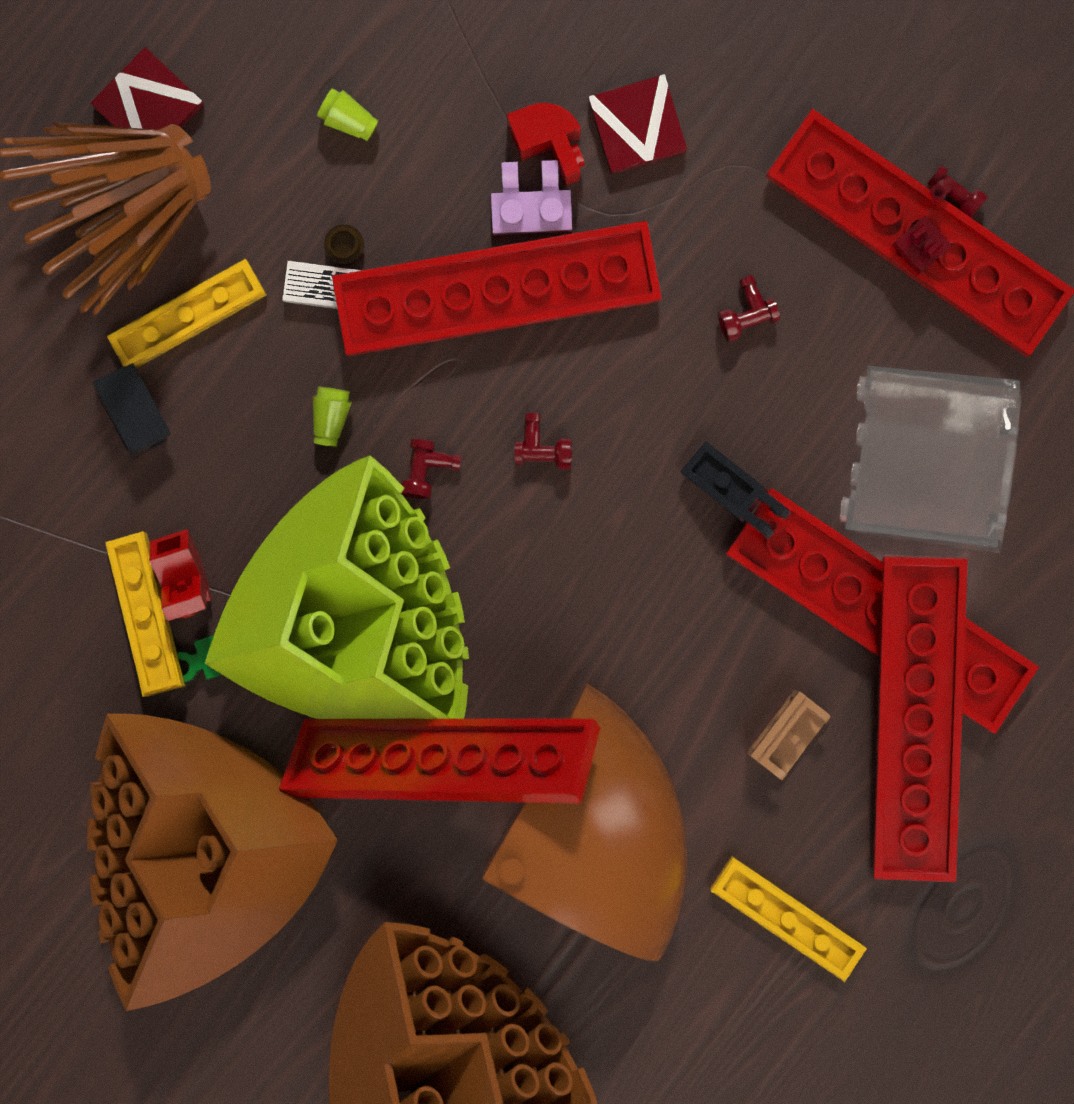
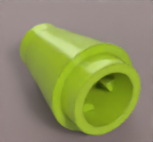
M333 88L327 94L317 113V117L324 120L323 125L362 138L365 141L369 140L379 122L344 90L338 92Z
M318 386L317 396H312L313 443L337 447L338 439L352 402L348 401L349 391Z

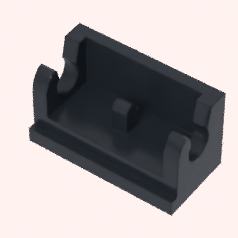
M133 363L93 382L94 390L132 460L168 441L166 438L171 435V432Z

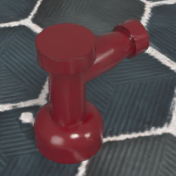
M942 165L927 183L931 187V197L934 200L940 201L948 195L960 205V211L972 218L989 196L981 190L969 192L947 174L949 170Z
M753 275L744 277L739 281L742 290L745 292L750 310L740 314H736L730 309L718 312L719 325L728 343L739 339L742 329L768 320L770 323L780 321L776 302L773 298L763 300Z
M526 413L524 441L515 442V465H524V461L555 462L558 469L571 470L572 438H561L556 442L555 446H540L539 424L541 415L538 413Z
M411 439L410 448L414 450L410 477L402 481L401 485L404 489L401 494L410 498L431 499L432 487L425 481L427 466L451 468V470L459 471L461 455L453 454L451 456L442 452L434 451V442Z

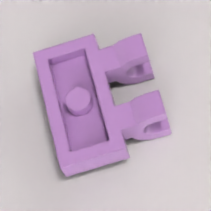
M558 160L542 161L543 191L519 192L518 162H503V193H491L493 235L572 232L571 190H559Z

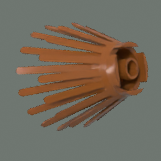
M52 122L56 127L43 128L46 133L72 136L0 138L1 142L8 145L43 144L41 146L1 148L0 157L31 155L35 159H48L96 154L0 172V179L4 181L48 174L55 185H59L10 201L8 207L12 211H19L61 198L59 205L63 208L80 204L74 207L71 212L26 233L24 241L27 244H33L116 204L78 227L75 234L78 238L82 239L48 261L42 269L44 274L50 275L87 249L90 254L95 255L94 263L64 288L62 297L67 299L110 263L98 276L99 285L80 305V313L86 312L101 296L93 309V316H95L138 265L139 267L128 280L127 290L132 289L136 283L139 286L194 205L207 198L205 196L210 194V177L201 154L192 157L189 151L184 148L193 143V141L181 127L175 124H170L159 130Z

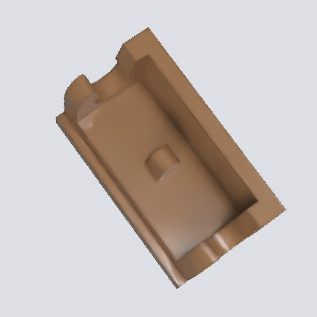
M794 690L746 753L783 781L791 767L823 725L830 719V714L803 693Z

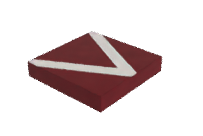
M146 47L90 102L114 127L153 130L162 129L170 124H175L182 128L204 106L202 100Z
M665 74L589 96V105L611 175L687 152V146Z

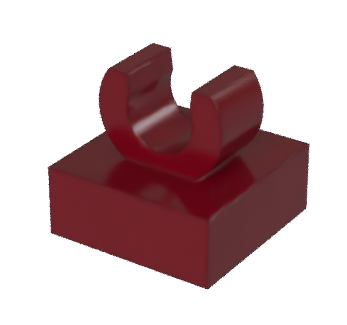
M924 216L892 246L919 275L952 245Z

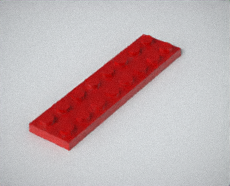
M813 108L765 176L1026 358L1033 353L1074 294V289L945 199L940 201L934 200L930 195L929 188ZM926 216L952 246L918 275L892 245L921 218Z
M647 221L332 276L347 357L660 302L662 299Z
M769 488L768 494L786 507L790 514L785 520L777 517L760 501L753 514L768 523L774 533L767 539L746 522L725 555L880 658L883 562L773 488ZM967 618L965 625L962 714L990 733L996 734L1039 669V666Z
M883 556L873 846L874 879L956 882L967 558Z
M595 718L304 719L279 790L298 798L581 804L601 727Z

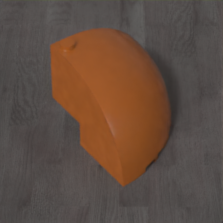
M586 683L566 717L595 718L601 727L581 804L520 802L486 862L482 879L556 921L596 941L641 959L659 961L673 935L681 911L686 886V833L680 803L672 779L646 734L609 697Z
M107 714L95 758L98 761H102L99 781L90 783L89 794L92 795L91 806L95 818H88L87 848L90 851L95 850L97 874L89 875L93 907L101 906L98 916L100 928L98 935L100 943H109L114 963L110 964L108 970L125 1010L129 1011L151 1006L188 993L228 972L259 950L288 923L304 904L321 877L338 839L309 798H298L280 791L279 787L284 773L249 749L211 731L171 719L137 714Z
M384 922L365 943L349 972L336 1012L329 1061V1104L598 1103L584 1067L577 1068L566 1047L571 1042L565 1033L560 1034L556 1027L545 1017L549 1011L528 987L522 991L507 977L509 970L485 953L481 956L476 955L466 947H463V941L455 937L446 940L430 934L429 928L410 924Z

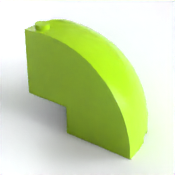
M370 455L357 460L322 481L280 520L255 552L235 585L221 615L204 664L245 689L273 703L315 719H464L469 685L463 684V660L469 659L468 647H464V640L459 628V624L465 623L459 593L451 592L445 573L446 570L450 569L449 563L438 539L431 541L426 524L423 522L426 519L420 508L412 509L401 494L404 487L387 469Z

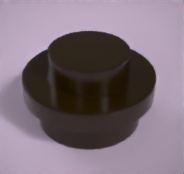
M338 225L327 233L324 240V249L333 262L340 265H349L361 257L364 251V240L361 233L353 226Z

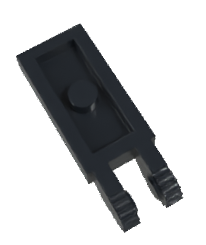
M706 441L680 471L684 477L742 523L745 520L767 539L774 533L771 526L751 513L760 501L777 517L785 520L790 514L786 507L768 494L766 487Z

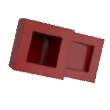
M536 103L506 114L507 126L521 161L551 150L554 159L558 160V169L565 186L580 181V167L585 166L584 159L578 144L570 145V142L580 139L581 127L569 111L551 103Z
M185 529L150 541L149 561L161 585V609L167 622L177 618H189L196 615L199 611L206 609V602L211 601L210 588L201 558L189 530Z

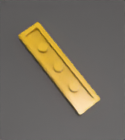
M245 258L108 335L107 338L122 365L125 367L133 363L137 369L267 296Z
M142 531L105 542L143 697L184 687L185 683L169 621L167 622L161 609V586L149 561L150 542L148 534Z
M731 856L710 887L711 892L844 982L867 949L864 945L733 856Z

